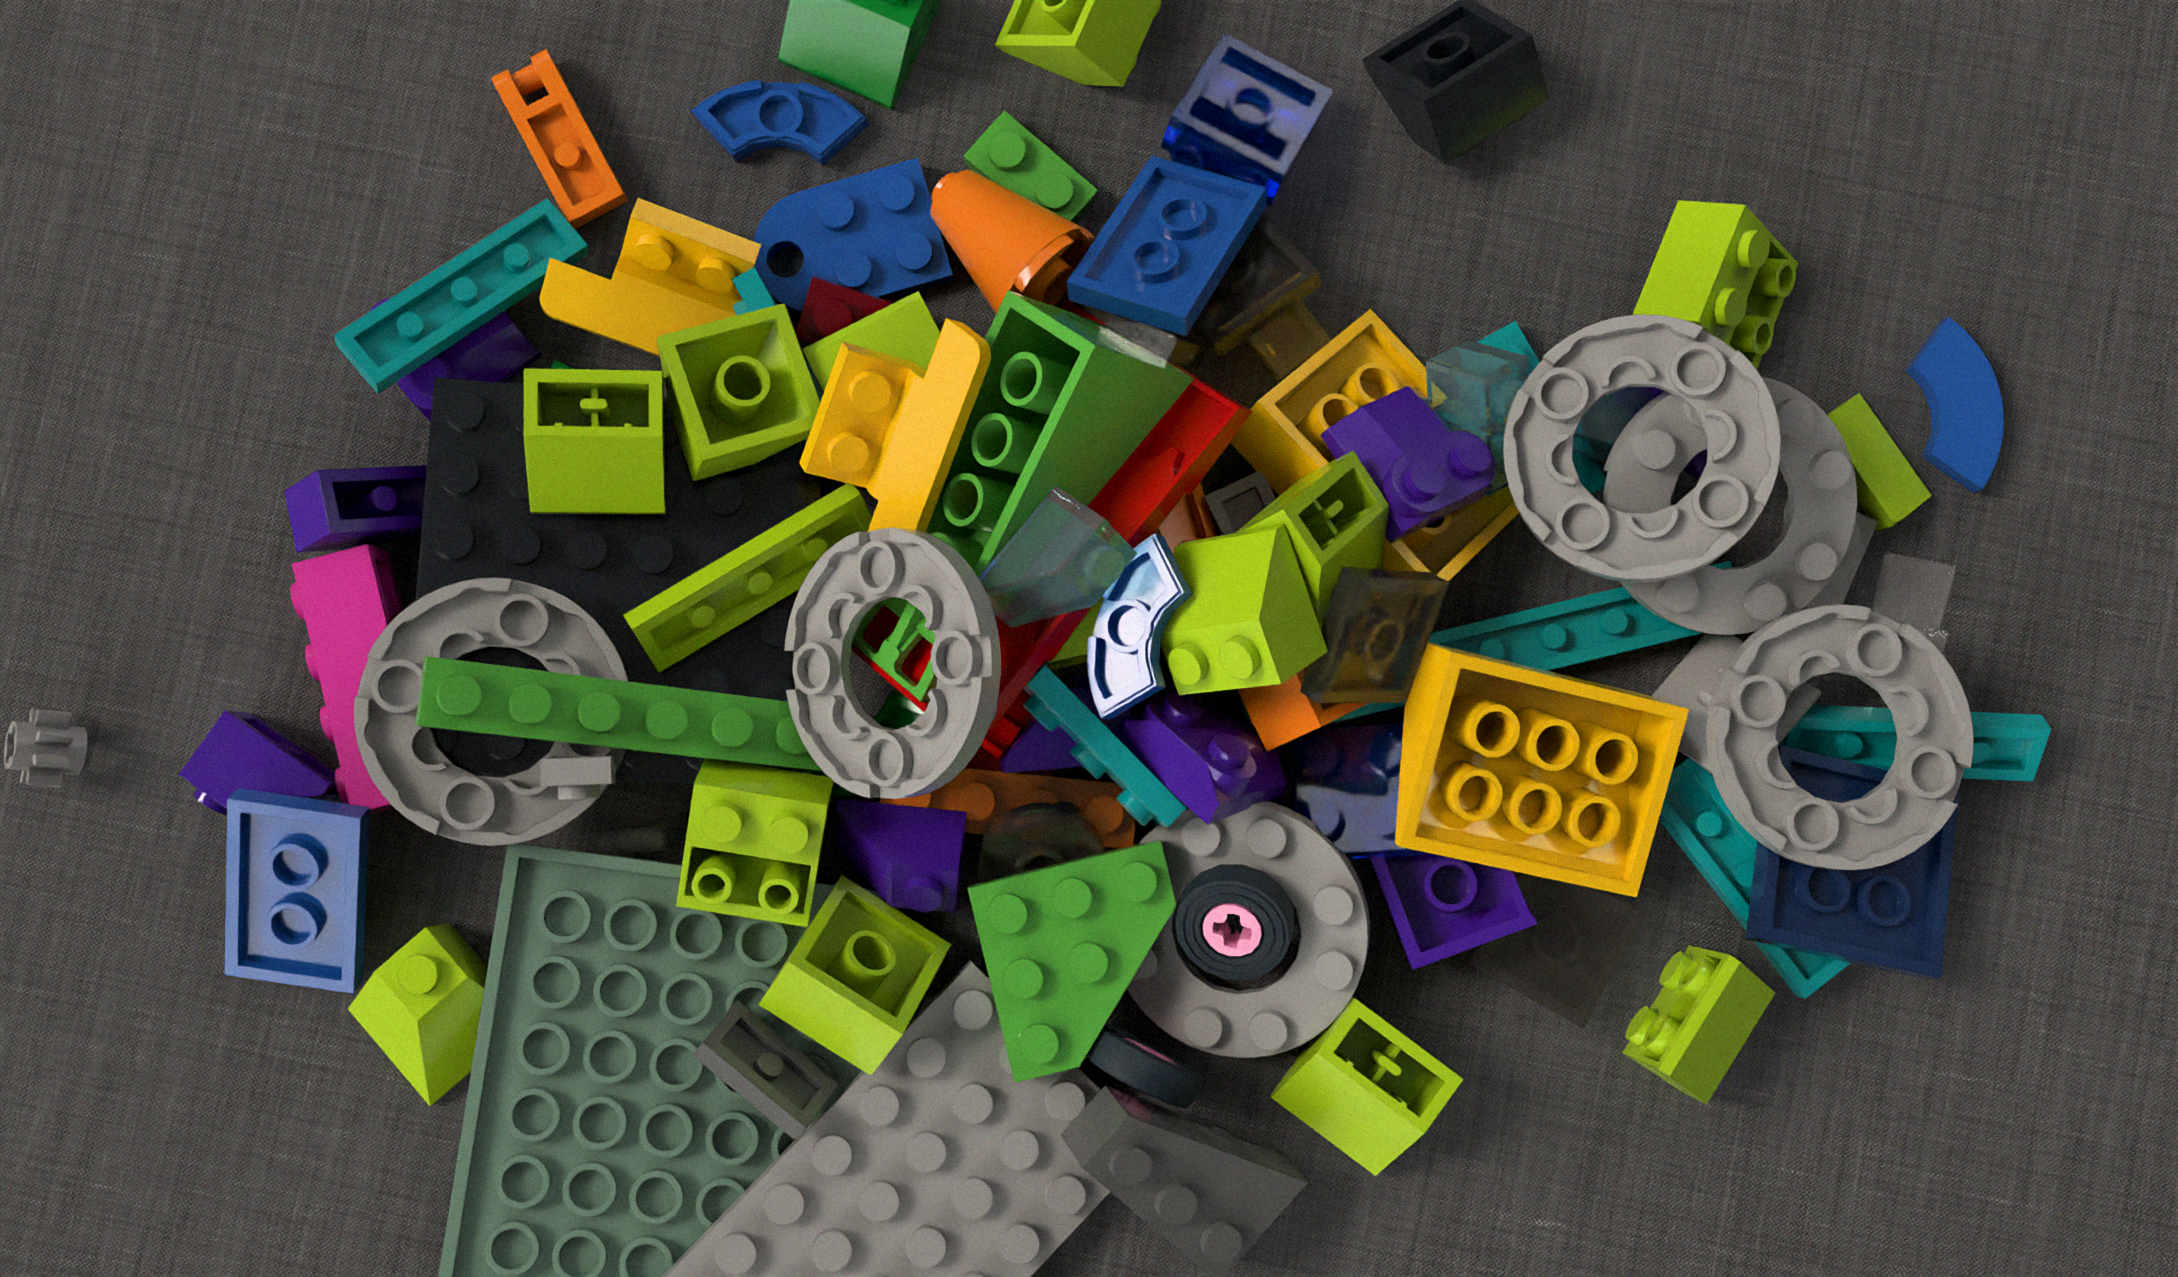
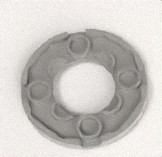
M1629 315L1600 321L1569 335L1551 348L1528 376L1521 389H1518L1507 417L1504 433L1503 454L1509 489L1522 519L1538 540L1560 559L1582 571L1602 578L1623 582H1653L1679 577L1712 563L1736 545L1751 529L1768 501L1777 477L1781 449L1779 420L1770 392L1758 371L1739 350L1735 351L1722 340L1704 331V327L1661 315ZM1627 387H1656L1680 397L1698 415L1707 437V464L1696 487L1677 504L1651 514L1623 513L1600 503L1581 484L1572 461L1573 436L1583 415L1603 396Z
M1762 377L1774 402L1779 420L1781 437L1779 468L1784 477L1783 480L1788 486V501L1783 514L1785 523L1780 537L1773 542L1774 544L1763 556L1742 567L1718 569L1706 565L1691 573L1662 581H1620L1636 601L1656 616L1672 624L1709 634L1733 635L1758 631L1766 624L1804 608L1823 590L1839 568L1852 537L1857 510V485L1850 453L1841 434L1827 414L1810 398L1785 383ZM1666 391L1662 392L1638 411L1624 427L1615 441L1604 467V471L1608 472L1602 504L1623 513L1651 514L1671 506V496L1680 472L1697 453L1707 449V437L1698 415L1680 397Z
M888 527L869 532L858 531L837 542L815 563L806 576L793 604L784 651H794L792 670L795 690H786L795 727L806 750L828 777L841 787L859 796L899 799L921 796L941 788L954 779L975 756L997 712L1001 677V651L996 619L989 595L986 593L974 570L954 548L943 540L919 530ZM891 597L906 599L919 609L926 618L924 626L928 630H932L935 635V642L931 650V666L937 677V686L935 689H930L927 694L930 698L927 709L912 724L899 729L882 727L865 713L854 693L849 667L852 640L861 619L876 603Z
M479 578L451 584L423 596L398 614L383 630L367 655L369 659L361 677L358 696H355L354 728L358 748L371 779L381 794L403 816L435 835L438 834L456 841L486 846L510 845L529 841L564 827L584 813L598 798L558 800V786H540V760L530 769L504 778L477 776L454 765L437 746L432 729L415 726L424 657L458 660L464 654L489 646L516 648L539 659L549 672L629 681L623 661L606 632L579 605L553 590L535 584L507 578ZM554 742L550 752L542 759L612 756L615 760L616 774L626 750ZM599 784L600 796L609 784Z
M1840 604L1805 609L1782 616L1763 626L1742 643L1728 660L1714 687L1708 709L1706 743L1710 768L1717 789L1732 815L1751 836L1771 851L1789 860L1818 868L1839 870L1868 869L1894 862L1916 851L1927 843L1951 817L1958 805L1953 803V800L1959 789L1964 768H1971L1974 736L1968 701L1956 673L1944 655L1930 640L1909 624L1901 625L1886 616L1872 612L1871 608ZM1831 672L1857 677L1875 689L1892 712L1897 734L1894 762L1881 784L1861 798L1839 803L1816 798L1796 785L1781 763L1777 747L1778 742L1775 738L1778 720L1784 712L1786 701L1791 692L1811 677Z
M1268 801L1252 804L1249 809L1209 825L1186 807L1185 811L1169 827L1157 825L1141 840L1139 844L1157 839L1161 840L1176 901L1175 909L1126 988L1135 1003L1158 1027L1179 1041L1204 1052L1236 1058H1255L1285 1052L1304 1044L1326 1029L1341 1014L1351 1000L1366 964L1370 941L1369 910L1361 881L1345 853L1342 855L1333 843L1315 828V823L1289 808ZM1220 864H1243L1265 872L1282 886L1297 910L1301 929L1297 957L1283 976L1262 988L1237 991L1212 984L1202 977L1199 971L1186 960L1178 945L1174 926L1175 915L1184 889L1200 872Z

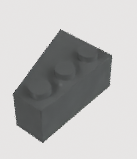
M1106 1085L1061 1134V1137L1080 1166L1211 1277H1224L1308 1184L1277 1149L1263 1144L1259 1147L1232 1137L1226 1130L1210 1125V1128L1180 1117L1173 1110Z

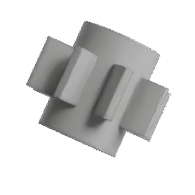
M31 708L29 722H11L5 740L4 765L6 769L22 770L20 784L60 788L62 786L63 774H80L86 758L87 732L84 727L70 726L71 712Z

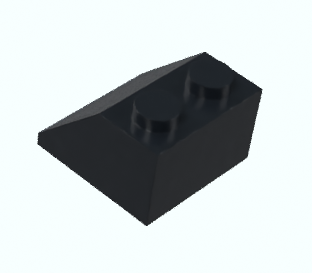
M1458 0L1362 59L1366 71L1412 141L1444 164L1453 158L1469 153L1477 143L1501 128L1520 121L1526 116L1527 112L1550 99L1532 34L1473 0Z

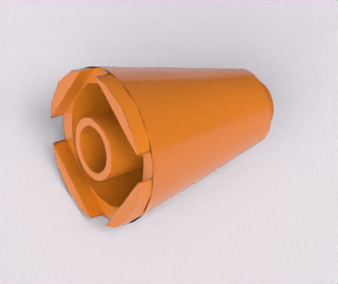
M970 169L958 173H949L936 184L931 195V217L995 314H997L1008 290L1057 308H1061L1067 300L1070 301L1067 280L1096 239L1089 230Z

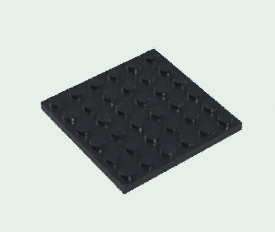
M434 377L415 601L442 587L479 578H507L535 584L567 597L579 605L600 625L616 647L623 661L629 682L788 701L786 690H795L792 670L794 651H784L785 638L790 614L799 590L660 673L623 615L818 501L821 495L822 477L805 473L799 462L806 445V441L802 440L755 464L693 481L672 423L668 398L665 397V514H531L524 447V385ZM489 646L464 654L458 659L461 661L548 671L539 659L516 648ZM431 728L437 746L454 765L466 771L516 774L534 766L550 752L554 741ZM626 750L622 763L615 774V779L694 784L705 758ZM759 765V766H765V767H771V768H777V769H783V770L801 772V769L785 768V767H776V766H767V765Z

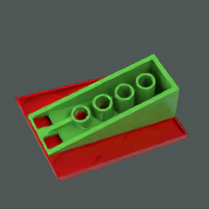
M1010 290L1007 291L985 337L990 346L991 361L926 533L943 540L954 548L967 561L992 602L1000 640L1001 677L997 712L987 733L998 724L1043 662L1054 659L1099 599L1106 583L1120 563L1141 542L1158 530L1184 494H1192L1253 413L1252 410L1184 370L1148 346L1140 343V341L1083 306L1067 300L1061 308H1057ZM891 597L876 603L861 619L852 640L851 651L924 712L930 702L927 694L930 689H935L937 686V677L931 666V650L935 642V635L932 630H928L924 626L926 618L919 609L906 599Z

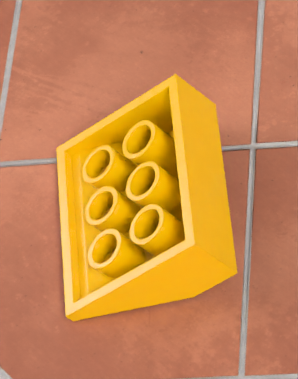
M1369 309L1260 398L1250 409L1253 413L1230 443L1256 471H1259L1266 478L1270 487L1280 496L1300 478L1336 460L1320 436L1326 429L1358 408L1406 386L1419 388L1454 431L1472 433L1485 442L1491 450L1496 463L1495 477L1491 482L1494 488L1480 500L1391 544L1385 537L1380 580L1369 593L1399 624L1435 595L1519 511L1515 506L1509 489L1503 449L1385 323Z
M1421 641L1405 701L1395 844L1412 850L1637 897L1689 709L1650 695Z

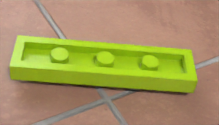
M846 483L623 616L660 673L799 590L806 576L823 554L845 537L858 531L867 532L872 516L861 493L854 485Z

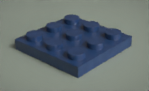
M1782 745L1777 746L1781 763L1796 785L1814 797L1839 803L1861 798L1881 784L1888 770ZM1959 789L1953 800L1955 804H1958ZM1957 807L1944 826L1916 851L1894 862L1868 869L1839 870L1804 865L1771 851L1757 841L1746 939L1922 979L1941 978Z

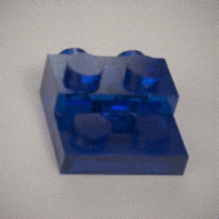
M1223 33L1171 115L1160 148L1170 152V158L1173 162L1266 187V203L1271 206L1295 165L1305 142L1324 112L1334 90Z

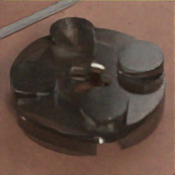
M1066 801L1054 804L1039 802L1018 806L991 820L985 826L977 859L978 884L1035 870L1036 868L1026 870L1024 866L1032 862V858L1035 856L1045 855L1052 857L1057 861L1052 865L1104 853L1106 852L1105 845L1096 827L1083 817L1081 809L1073 803Z

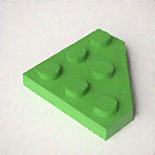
M1160 839L968 886L970 902L1015 1083L1080 1067L1175 909L1176 901Z

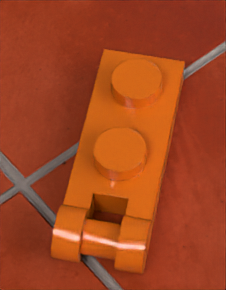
M546 48L530 57L532 64L512 74L509 69H506L492 76L491 79L565 219L574 229H577L628 202L629 199L570 92L557 64ZM545 87L549 95L528 105L525 97Z

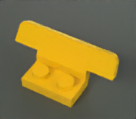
M637 198L630 216L621 254L611 280L550 258L540 294V304L545 314L552 319L660 358L657 345L658 336L737 316L732 305L741 301L742 297L732 279L754 268L761 244Z
M946 318L927 371L913 361L842 342L799 462L804 472L867 488L870 495L878 500L867 532L889 527L913 529L926 533L991 361V350L988 342L964 323Z

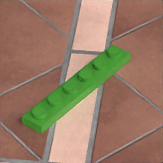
M429 656L424 657L415 726L822 771L806 750L797 732L788 701Z

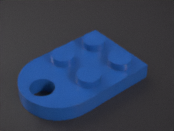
M919 158L793 193L778 201L768 210L760 221L754 236V242L761 244L754 265L755 269L774 301L778 304L784 303L788 311L800 316L813 276L886 300L954 282L940 229L930 214L932 202ZM783 248H794L799 250L804 256L801 270L796 275L788 278L774 275L770 270V262L773 255Z

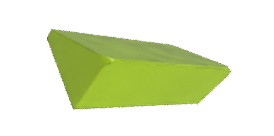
M1860 393L1827 413V416L1841 434L1850 453L1857 485V503L1867 517L1878 521L1875 528L1876 531L1894 526L1932 496Z

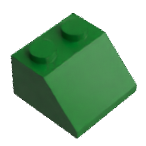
M790 0L778 61L785 66L892 111L941 0Z

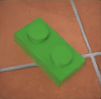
M1005 110L963 156L964 163L971 170L1073 223H1076L1098 198V189Z

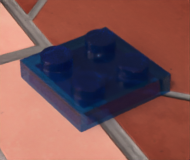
M1403 723L1315 729L1292 740V810L1315 823V828L1327 837L1342 855L1345 853L1348 859L1426 855V852L1399 847L1395 844Z

